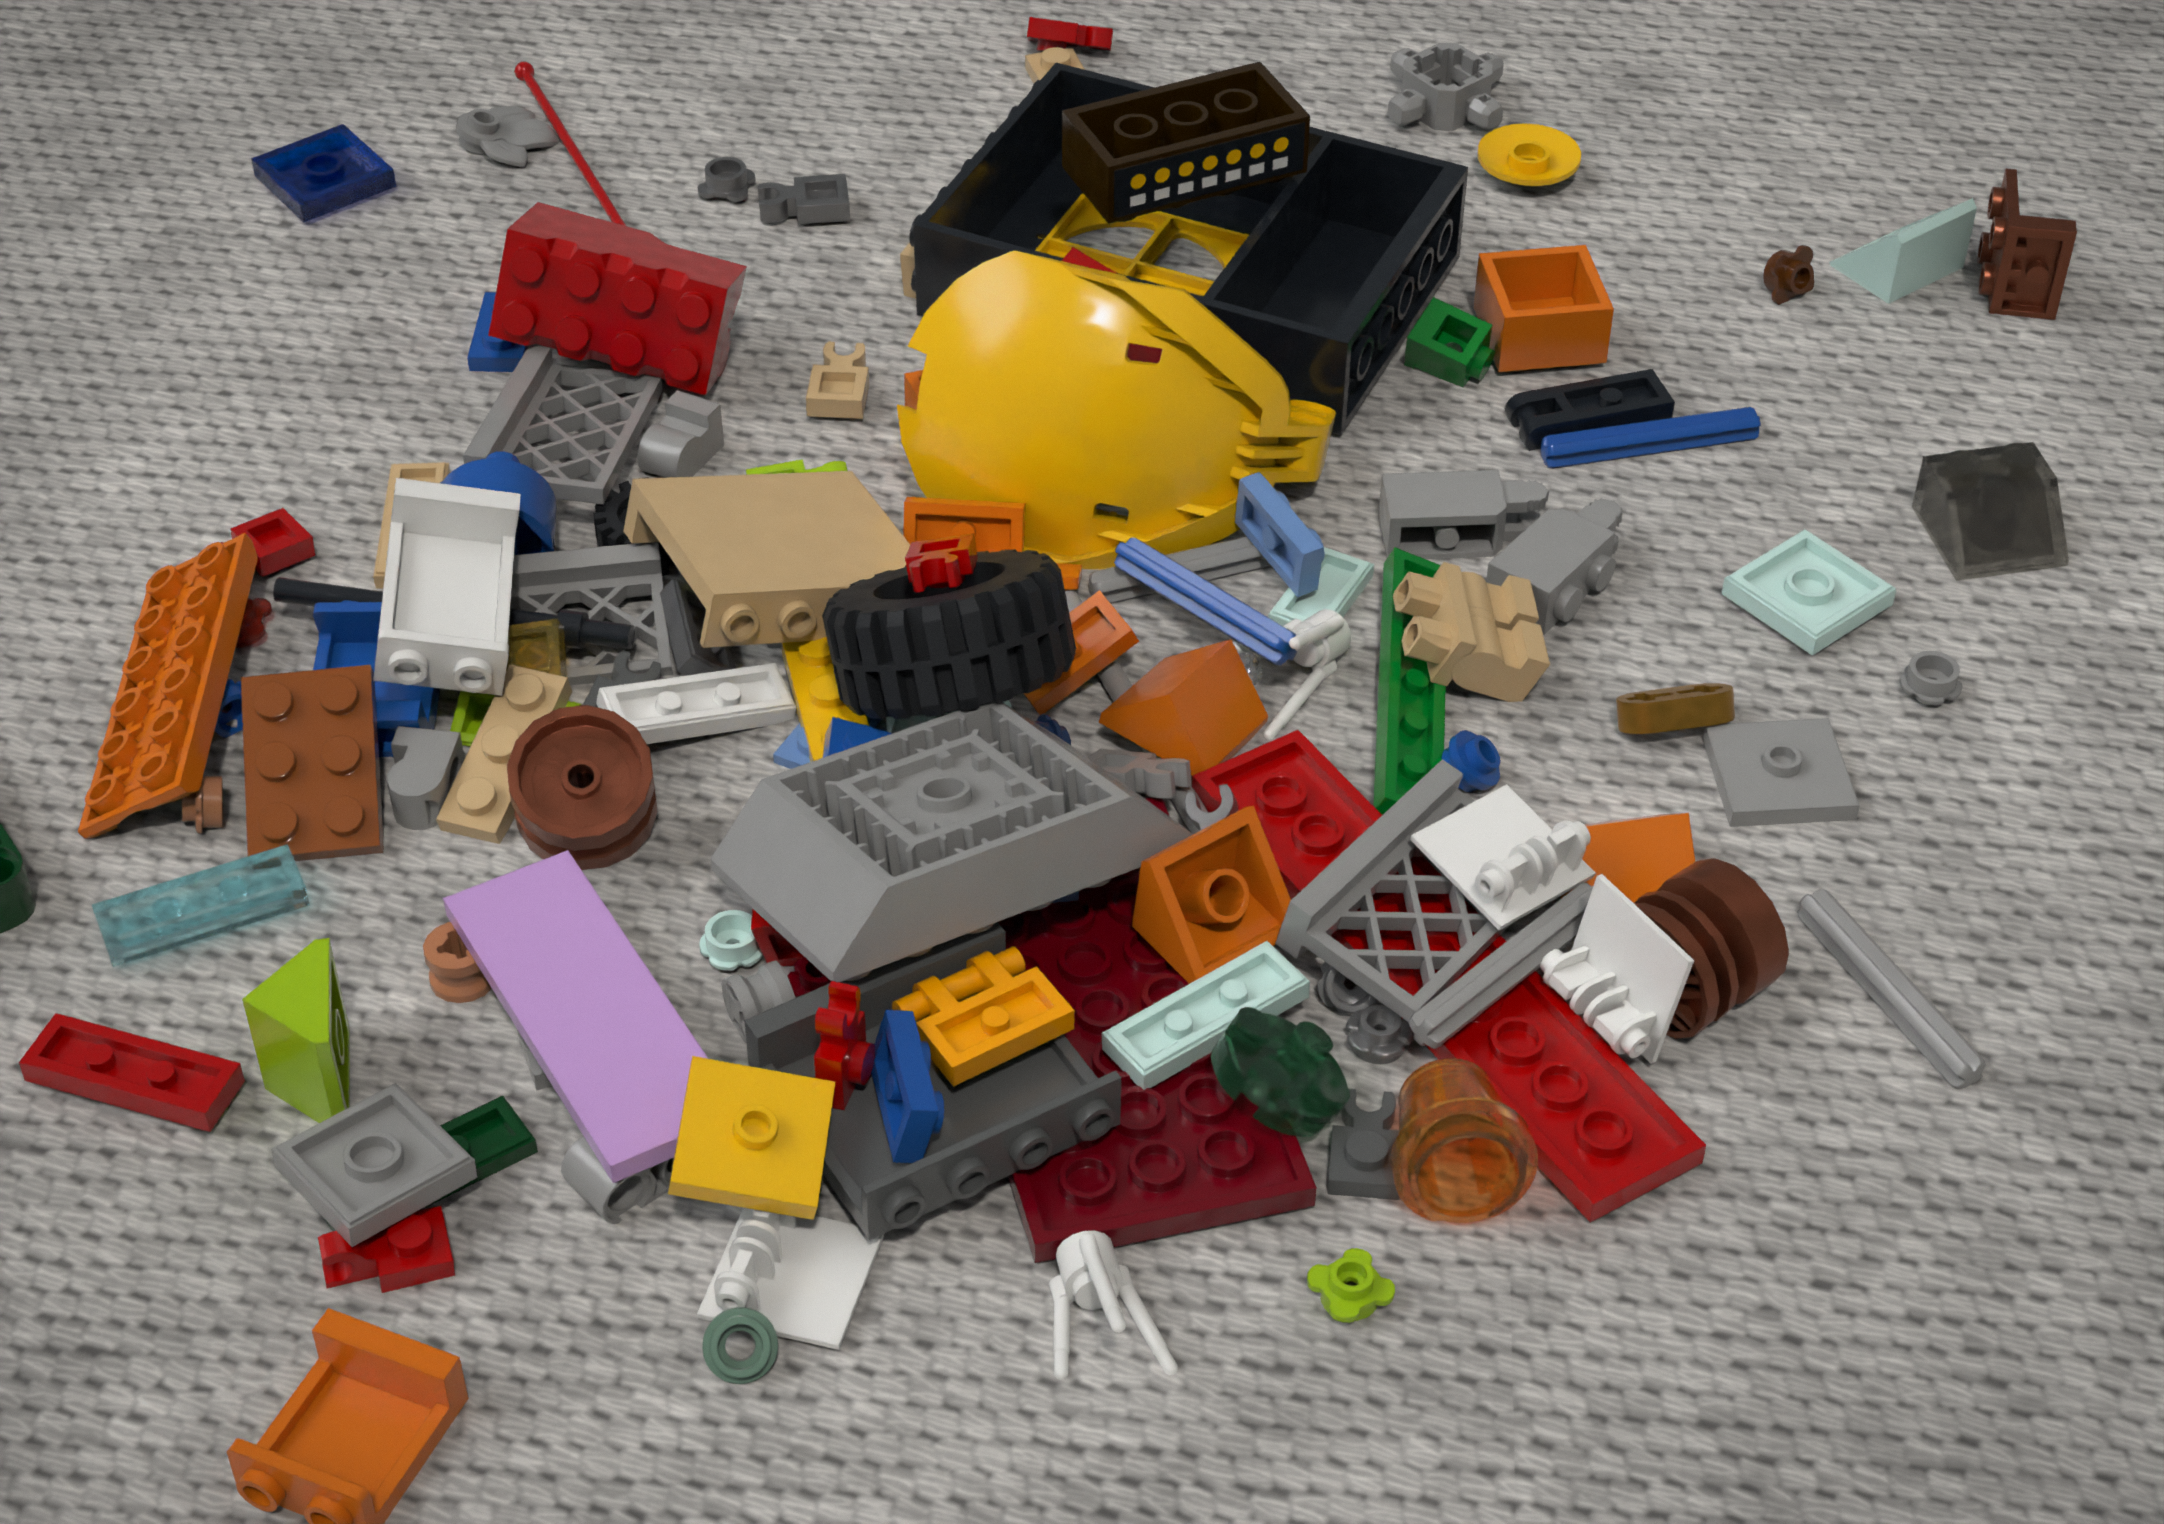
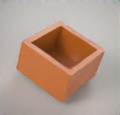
M1586 245L1479 253L1473 308L1477 318L1493 325L1489 348L1495 350L1493 360L1498 372L1607 362L1614 308Z

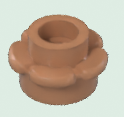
M203 776L199 791L182 798V822L195 821L196 832L199 834L203 832V828H223L222 776Z

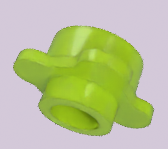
M1348 1249L1344 1252L1342 1258L1329 1265H1314L1307 1274L1309 1289L1320 1293L1323 1307L1333 1319L1339 1322L1350 1323L1365 1319L1378 1306L1389 1305L1395 1296L1394 1283L1390 1279L1383 1278L1372 1266L1371 1254L1363 1249ZM1351 1281L1356 1283L1357 1285L1351 1286L1345 1283Z

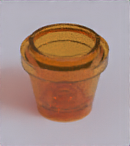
M1456 1058L1435 1060L1419 1067L1409 1075L1399 1093V1130L1390 1157L1395 1187L1405 1205L1414 1213L1427 1220L1454 1223H1469L1495 1217L1515 1205L1532 1185L1538 1167L1537 1148L1531 1130L1523 1117L1505 1104L1491 1083L1487 1073L1470 1061Z

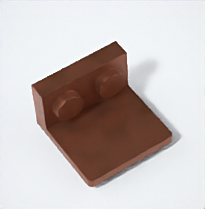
M2006 168L2001 187H1992L1987 211V218L1992 219L1990 232H1982L1980 236L1977 263L1982 264L1979 294L1988 295L1990 314L2055 320L2077 235L2076 220L2020 215L2017 169Z

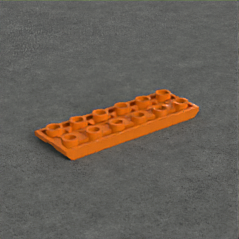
M246 533L223 544L220 542L212 543L205 547L196 557L175 567L172 565L165 566L155 572L148 580L141 612L134 625L135 633L129 654L122 667L123 675L117 696L110 709L111 717L105 738L98 751L99 759L93 780L85 796L86 804L78 828V833L83 838H94L116 829L118 824L132 813L175 802L199 791L258 559L253 542Z

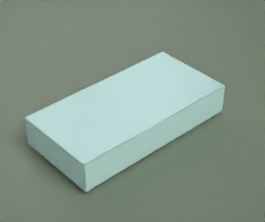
M1324 547L1325 557L1321 563L1318 590L1297 597L1288 588L1270 611L1268 617L1282 626L1293 619L1303 621L1324 609L1333 610L1344 617L1372 579L1374 564Z

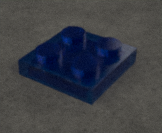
M344 124L251 158L254 176L303 223L396 187L394 169Z

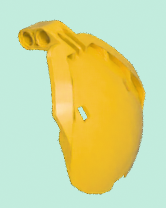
M1015 250L985 261L957 278L927 309L908 344V347L927 354L920 381L917 410L897 404L901 442L918 486L927 498L1026 503L1024 551L1032 550L1037 551L1039 554L1045 553L1055 563L1082 565V569L1097 570L1114 567L1118 554L1115 552L1117 545L1120 542L1126 543L1133 537L1167 555L1213 544L1238 531L1240 528L1235 523L1239 479L1260 472L1273 488L1275 483L1316 482L1319 480L1324 468L1336 415L1335 410L1322 404L1305 400H1290L1289 390L1282 375L1246 341L1185 289L1131 281L1121 274ZM1130 343L1161 348L1160 361L1158 363L1130 360L1127 357ZM1102 503L1128 509V516L1117 514L1115 511L1107 512L1096 509V505Z

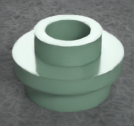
M747 1307L730 1308L718 1314L709 1323L703 1337V1356L709 1369L720 1379L733 1384L750 1383L764 1376L774 1364L778 1352L777 1334L769 1319L759 1311ZM746 1331L752 1335L755 1340V1348L751 1355L744 1359H736L729 1355L725 1343L733 1332Z

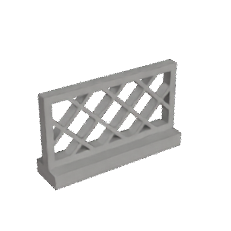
M535 344L529 345L463 455L464 464L479 459H486L489 454L496 451L512 453L519 459L521 464L530 468L533 467L549 483L556 499L604 505L663 391L662 378L647 374L633 376L619 371L553 364L552 348ZM561 385L580 388L565 391L561 388ZM625 392H626V393H635V394H633V395L626 396V397H623V398H621V397L618 396L619 394H622V393H625ZM599 400L603 403L590 408L582 406ZM562 411L568 413L566 415L559 416L553 419H549L547 417L548 415H552ZM618 417L624 420L607 426L602 423ZM582 428L588 430L587 432L577 434L571 437L567 434L569 432L579 430ZM546 439H550L552 441L551 443L541 445L535 448L531 445L532 443H536ZM603 445L609 448L594 454H590L587 451ZM567 456L573 459L558 465L551 463V461ZM587 474L596 479L595 482L574 480V478Z
M659 542L514 555L511 609L558 615L556 612L565 604L583 603L591 608L587 613L589 619L602 621L606 617L615 623L634 625V641L640 638L658 650L657 659L637 661L629 659L627 667L629 671L636 674L646 673L649 671L650 665L655 661L661 663L660 676L673 675L668 627L660 597V592L664 587ZM652 596L653 603L636 619L617 607L625 598ZM654 622H655V630H653V629L650 628V626H651ZM508 633L507 642L509 645V656L517 650L534 661L528 669L568 677L570 685L594 683L598 675L611 679L614 660L621 651L625 650L623 648L585 644L584 648L596 655V657L586 666L569 667L559 660L572 649L570 647L557 646L555 643L545 652L527 640L530 636ZM440 689L439 699L459 697L460 691Z
M1443 759L1289 902L1275 943L1296 959L1307 949L1407 1022L1410 1021L1414 1013L1448 988L1510 926L1508 925L1498 930L1483 914H1468L1463 893L1445 875H1413L1410 859L1412 857L1426 856L1410 840L1411 835L1474 802L1472 798L1458 789L1463 773ZM1375 893H1403L1407 912H1376L1372 895ZM1418 893L1449 894L1453 913H1422ZM1337 929L1365 930L1369 950L1347 949L1332 938L1331 935ZM1380 930L1411 931L1415 950H1383ZM1426 931L1457 932L1461 949L1459 951H1430ZM1387 968L1420 969L1423 987L1412 996L1390 980Z

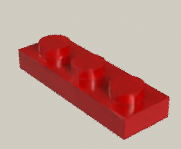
M58 1013L54 1014L19 1061L24 1080L27 1082L208 1132L212 1131L245 1082L239 1062Z

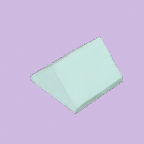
M1973 198L1901 227L1830 261V266L1890 304L1964 267L1977 210Z

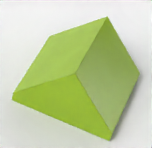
M330 938L315 939L245 996L242 1001L265 1089L313 1120L321 1123L350 1107V1028Z

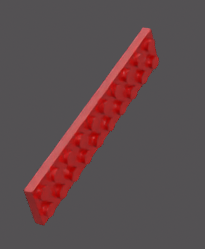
M1295 730L1192 776V788L1208 812L1217 810L1221 805L1222 797L1219 785L1227 784L1234 794L1238 804V811L1248 806H1254L1291 900L1382 816L1299 730ZM1412 857L1410 859L1413 875L1442 876L1424 857ZM1375 893L1372 895L1376 912H1407L1403 893ZM1418 893L1422 913H1453L1449 894ZM1465 900L1468 914H1479ZM1337 929L1331 935L1332 938L1347 949L1369 950L1365 930ZM1380 930L1383 950H1415L1411 931ZM1426 931L1430 951H1459L1461 949L1457 932ZM1500 935L1455 981L1507 941ZM1387 968L1390 980L1412 996L1423 987L1420 969ZM1536 971L1440 1047L1433 1049L1425 1045L1590 1223L1703 1163L1706 1144L1570 1008L1554 989L1549 988L1544 983L1543 978Z

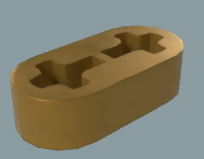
M1693 684L1628 693L1616 698L1618 729L1623 733H1659L1718 725L1735 719L1733 687L1728 684Z

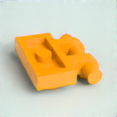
M1014 946L995 955L989 951L978 954L967 960L965 969L941 980L936 976H930L917 982L912 987V993L893 1001L891 1005L892 1010L913 1011L915 1021H918L916 1025L920 1040L928 1042L931 1060L953 1087L1074 1029V1009L1037 966L1025 971L1024 959L1020 951Z

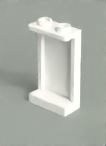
M396 478L373 681L502 696L509 656V645L507 642L512 574L521 494Z

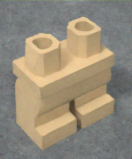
M1443 562L1433 577L1408 572L1394 591L1393 600L1396 612L1413 616L1404 629L1401 640L1404 656L1426 661L1432 683L1448 686L1453 679L1458 686L1508 702H1522L1550 666L1541 625L1536 624L1539 620V615L1529 579L1509 575L1504 583L1499 586L1487 583L1477 573L1461 572L1460 566Z

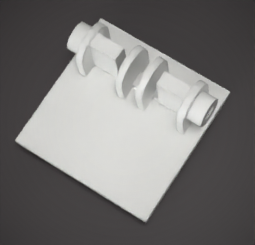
M1507 784L1414 833L1410 837V840L1498 930L1507 927L1569 892L1581 883L1592 879L1596 874L1582 860L1586 846L1591 840L1587 827L1579 821L1563 820L1551 829Z
M1600 874L1596 877L1571 951L1566 953L1559 949L1550 951L1542 959L1540 969L1544 972V983L1549 988L1555 989L1565 1000L1571 998L1570 1008L1578 1015L1584 1014L1583 1021L1589 1027L1594 1028L1610 1044L1611 1049L1615 1053H1626L1631 1058L1642 1055L1652 1064L1657 1061L1694 960L1603 874Z
M743 1208L697 1312V1318L712 1321L718 1314L727 1309L747 1307L765 1315L774 1326L779 1337L839 1350L883 1241L884 1234L868 1240L859 1225L815 1216L814 1220Z

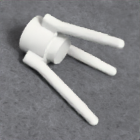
M1324 609L1303 621L1293 619L1283 625L1296 634L1289 641L1290 647L1297 651L1293 660L1301 666L1312 667L1313 672L1264 730L1263 737L1265 739H1273L1286 726L1320 683L1337 671L1335 658L1348 650L1352 640L1347 622L1337 612ZM1233 642L1238 654L1251 651L1240 643Z
M1094 1230L1082 1231L1063 1240L1056 1252V1259L1061 1274L1049 1282L1054 1302V1376L1060 1380L1068 1376L1070 1304L1075 1301L1081 1308L1088 1310L1103 1308L1111 1329L1115 1333H1121L1125 1330L1126 1323L1117 1299L1118 1295H1120L1163 1371L1168 1375H1175L1178 1371V1365L1135 1290L1128 1267L1118 1264L1111 1238L1105 1233Z

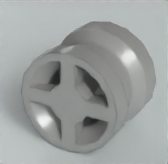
M777 961L760 965L757 974L745 978L736 974L722 979L721 983L727 1012L744 1043H746L744 1020L796 998L785 971Z

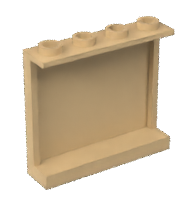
M852 471L633 479L623 530L631 543L660 542L706 609L700 644L703 648L815 641L827 637L822 615L829 598H832L834 593L840 589H848L850 584L861 579H870L875 574L884 571L904 568L906 565L905 556L910 547V543Z

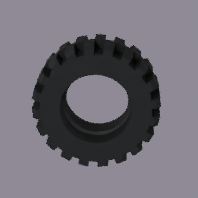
M1016 549L1001 550L999 552L981 551L977 552L978 560L973 574L964 575L965 581L957 587L930 588L927 586L924 592L916 593L913 590L912 582L909 583L907 567L905 565L904 568L875 574L870 579H861L850 584L848 589H840L834 593L832 598H829L822 615L840 700L853 713L859 716L866 714L869 718L882 719L884 717L910 719L913 716L944 715L945 712L957 710L962 712L976 709L980 705L992 702L1000 703L1013 699L1015 695L1030 693L1040 689L1044 683L1054 682L1061 677L1062 672L1069 670L1076 654V645L1059 566L1047 554H1039L1037 551L1025 550L1023 552H1017Z

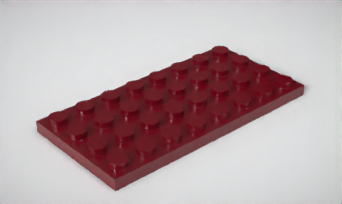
M1153 797L1146 799L1169 816L1163 798ZM1140 868L1116 876L1103 886L1080 890L1078 901L1051 903L1043 909L1025 911L998 922L1005 931L1006 949L1014 946L1020 951L1025 962V971L1037 966L1074 1009V1029L1065 1033L1064 1036L1098 1078L1117 1071L1121 1076L1120 1125L1111 1128L1098 1139L1083 1141L1048 1157L1042 1164L1033 1169L1020 1170L1008 1176L1035 1263L1056 1259L1057 1248L1063 1240L1082 1231L1095 1230L1105 1233L1111 1238L1113 1247L1315 1206L1317 1187L1254 1029L1145 1090L1137 1086L1129 1074L1123 1071L1102 1050V1032L1189 984L1132 927Z

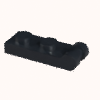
M1648 369L1521 392L1511 397L1504 409L1511 424L1514 427H1520L1519 436L1526 448L1532 451L1541 449L1542 438L1546 435L1672 418L1675 401L1654 370Z

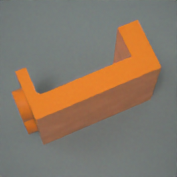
M328 1308L312 1329L319 1357L258 1443L255 1445L236 1438L227 1450L228 1459L239 1494L249 1504L260 1510L273 1512L278 1506L303 1515L309 1524H384L469 1399L459 1356Z

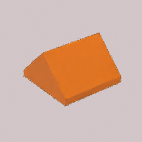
M1230 639L1164 658L1101 713L1099 723L1149 752L1155 753L1156 756L1162 759L1180 758L1189 760L1191 775L1193 776L1231 759L1264 726L1269 716Z
M1254 806L1245 807L1141 861L1132 927L1189 984L1265 941H1268L1272 946L1276 945L1275 943L1291 899Z
M1689 813L1658 814L1584 824L1589 830L1591 840L1586 846L1582 860L1596 872L1592 879L1584 883L1594 886L1597 875L1603 874L1633 903L1642 895L1657 891L1666 880L1695 862ZM1567 892V893L1561 895V896H1560L1561 899H1562L1564 896H1566L1569 892Z

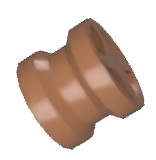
M451 922L436 927L427 935L423 944L426 965L430 969V987L437 997L447 1002H471L485 996L492 989Z

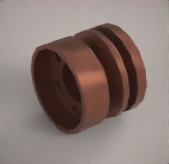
M1716 858L1696 861L1666 880L1657 891L1642 895L1634 903L1694 960L1666 1034L1676 1039L1695 1036L1712 1021L1722 1018L1735 1004L1746 1002L1774 983L1785 972L1789 948L1785 927L1773 902L1758 883L1733 864Z

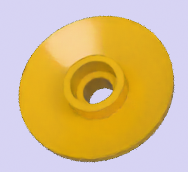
M1522 123L1505 125L1487 133L1479 142L1477 157L1480 165L1489 174L1500 180L1524 186H1544L1559 183L1571 177L1580 166L1581 150L1576 141L1562 131L1544 125Z

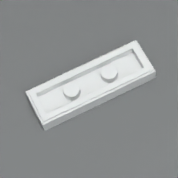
M776 663L599 688L596 701L598 708L614 711L637 727L646 744L770 726L794 719L797 708Z

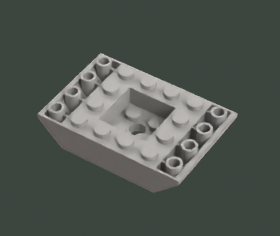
M992 702L980 705L979 708L962 712L958 710L761 779L710 861L712 871L830 981L842 982L861 979L867 976L873 969L902 958L926 954L933 946L962 935L986 931L994 923L1022 912L1043 909L1054 900L1082 889L1103 886L1116 876L1140 868L1141 861L1193 835V833L1054 733L1006 704Z

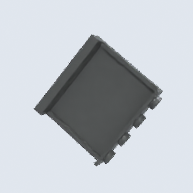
M996 922L986 931L962 935L933 946L926 954L916 957H905L873 969L867 976L861 979L840 982L860 988L861 1001L859 1010L865 1011L866 1042L875 1043L885 1010H892L891 1005L893 1001L912 993V987L915 983L930 976H936L941 980L965 969L968 959L985 951L995 955L1006 950L1005 931ZM829 984L744 1020L749 1066L815 1078L814 1055L821 1042L820 1034H817L815 1030V1015L818 1007L828 1009ZM1064 1034L954 1087L931 1060L929 1074L934 1091H940L944 1100L942 1128L938 1134H931L922 1159L914 1163H895L892 1159L872 1074H870L865 1085L856 1084L845 1110L831 1109L822 1173L868 1240H871L890 1230L908 1227L921 1216L957 1199L970 1198L998 1180L1020 1170L1033 1169L1042 1164L1048 1157L1083 1141L1098 1139L1111 1128L1120 1125L1121 1076L1117 1071L1098 1078Z

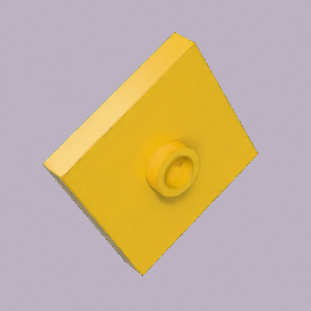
M692 1056L668 1194L814 1220L818 1207L835 1082Z

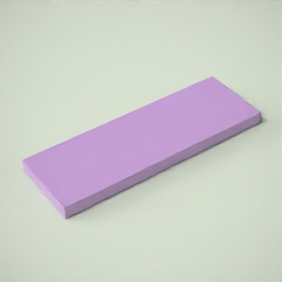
M568 850L443 898L448 919L612 1183L674 1158L692 1056L707 1059L708 1057Z

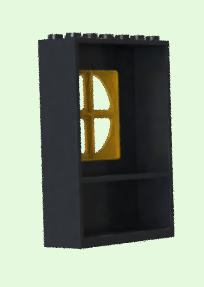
M1055 63L1041 80H1037L1033 84L1031 91L1022 102L1011 109L1007 119L999 128L987 136L984 145L971 159H967L964 162L961 171L948 186L940 189L936 199L922 215L919 214L912 223L909 241L911 246L914 247L915 268L912 274L911 287L916 292L918 316L923 317L927 309L957 278L985 261L1014 250L1062 261L1072 247L1117 274L1126 276L1131 281L1185 289L1246 341L1282 375L1289 390L1290 400L1315 402L1335 410L1336 415L1332 433L1342 435L1460 257L1468 167L1310 127L1306 173L1286 177L1275 183H1263L1240 189L1230 195H1217L1194 201L1180 208H1168L1137 216L1130 221L1108 224L1062 167V110L1155 87ZM1138 227L1154 231V234L1134 259L1067 242L1068 239L1076 235L1104 228ZM1184 238L1209 251L1220 262L1223 271L1215 281H1211L1154 264L1173 240Z

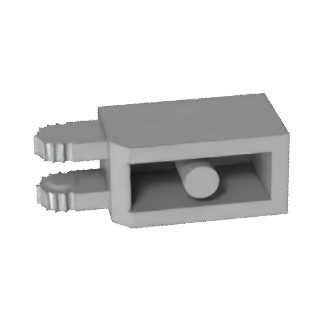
M1499 470L1382 474L1378 516L1386 559L1394 547L1424 559L1493 557L1502 550L1503 541L1515 540L1541 516L1539 511L1542 508L1545 509L1549 490L1542 485V482L1538 483L1536 480H1528L1527 482L1523 480L1501 481Z
M1601 498L1590 502V505H1586L1577 514L1565 508L1548 509L1488 563L1486 582L1501 586L1509 575L1529 579L1539 615V620L1536 624L1541 625L1543 635H1545L1558 621L1569 622L1579 610L1582 599L1591 590L1594 589L1599 592L1608 585L1616 566L1615 559L1611 557L1612 554L1615 555L1619 542L1614 530L1622 522L1623 508L1615 500Z

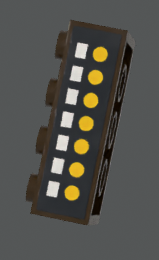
M1255 62L1062 110V167L1108 224L1126 222L1148 213L1168 208H1180L1194 201L1217 195H1230L1240 189L1263 183H1275L1286 177L1306 173L1310 115L1261 62Z

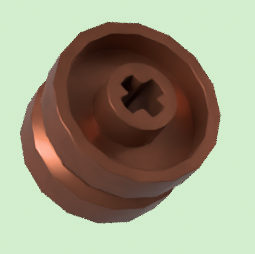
M590 705L564 707L534 720L515 741L507 764L509 793L512 806L514 807L517 828L529 849L544 860L568 850L581 870L605 868L631 857L648 839L658 811L651 753L637 727L614 711Z

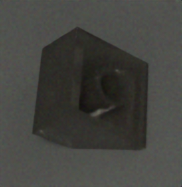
M2034 442L2011 443L2005 446L1966 451L1957 450L1951 453L1923 456L1912 509L1956 581L2068 566L2069 557L2057 477Z

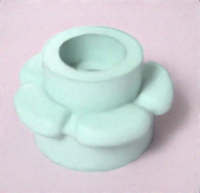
M727 910L709 919L699 946L701 954L704 957H709L711 966L720 970L733 971L741 966L750 967L762 958L763 954L751 930V914L740 910Z

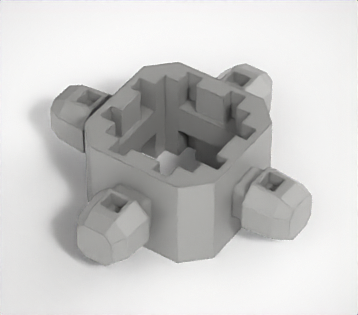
M1438 43L1419 53L1410 48L1394 52L1391 56L1390 69L1394 75L1402 80L1401 93L1391 98L1388 103V116L1400 125H1406L1419 120L1430 128L1441 131H1454L1468 123H1472L1482 129H1492L1498 126L1503 118L1501 104L1491 97L1492 83L1499 80L1503 75V60L1495 54L1488 52L1476 55L1457 43Z

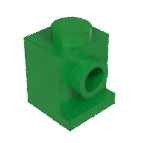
M1433 297L1407 337L1404 366L1412 369L1416 367L1439 379L1464 387L1471 377L1482 380L1488 372L1495 355V350L1489 348L1493 325Z

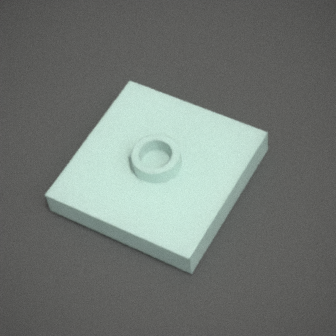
M1805 529L1725 577L1722 595L1812 656L1892 606L1896 593L1895 587Z

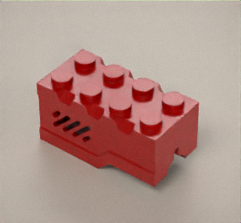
M537 202L507 228L488 336L524 346L534 344L556 349L558 354L579 361L597 360L610 364L615 371L633 376L642 374L664 379L667 385L706 395L726 367L731 344V328L728 327L734 317L736 306L741 296L747 266L668 245L650 232Z

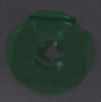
M1244 1007L1238 1011L1212 1049L1211 1060L1213 1070L1222 1088L1234 1101L1242 1092L1251 1102L1259 1106L1252 1117L1278 1132L1299 1137H1309L1320 1133L1328 1122L1330 1123L1336 1118L1350 1099V1091L1347 1087L1345 1076L1335 1058L1329 1053L1333 1048V1042L1330 1036L1314 1023L1303 1021L1295 1025L1281 1017L1262 1013L1252 1007Z

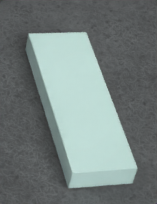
M1265 941L1102 1032V1050L1123 1071L1129 1074L1137 1086L1145 1090L1157 1085L1190 1066L1193 1062L1220 1049L1309 998L1310 981L1268 941Z

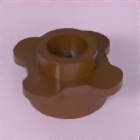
M1800 245L1794 253L1787 250L1777 251L1767 261L1763 279L1766 288L1772 291L1774 303L1780 305L1795 296L1802 295L1813 289L1815 283L1814 270L1810 263L1814 253L1809 246Z

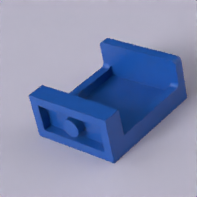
M347 600L342 602L316 603L313 618L319 633V641L313 670L371 665L374 672L382 602ZM375 681L379 757H393L391 743L398 726L434 730L441 688Z

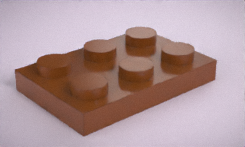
M371 665L241 677L247 853L251 865L384 853L375 681H373L374 672Z

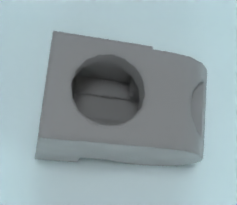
M676 390L665 402L666 416L658 424H653L646 430L637 452L638 466L643 472L665 478L693 477L724 446L721 405Z
M398 726L391 743L395 764L387 774V786L393 815L396 822L404 828L426 830L438 825L436 818L465 759L460 732Z

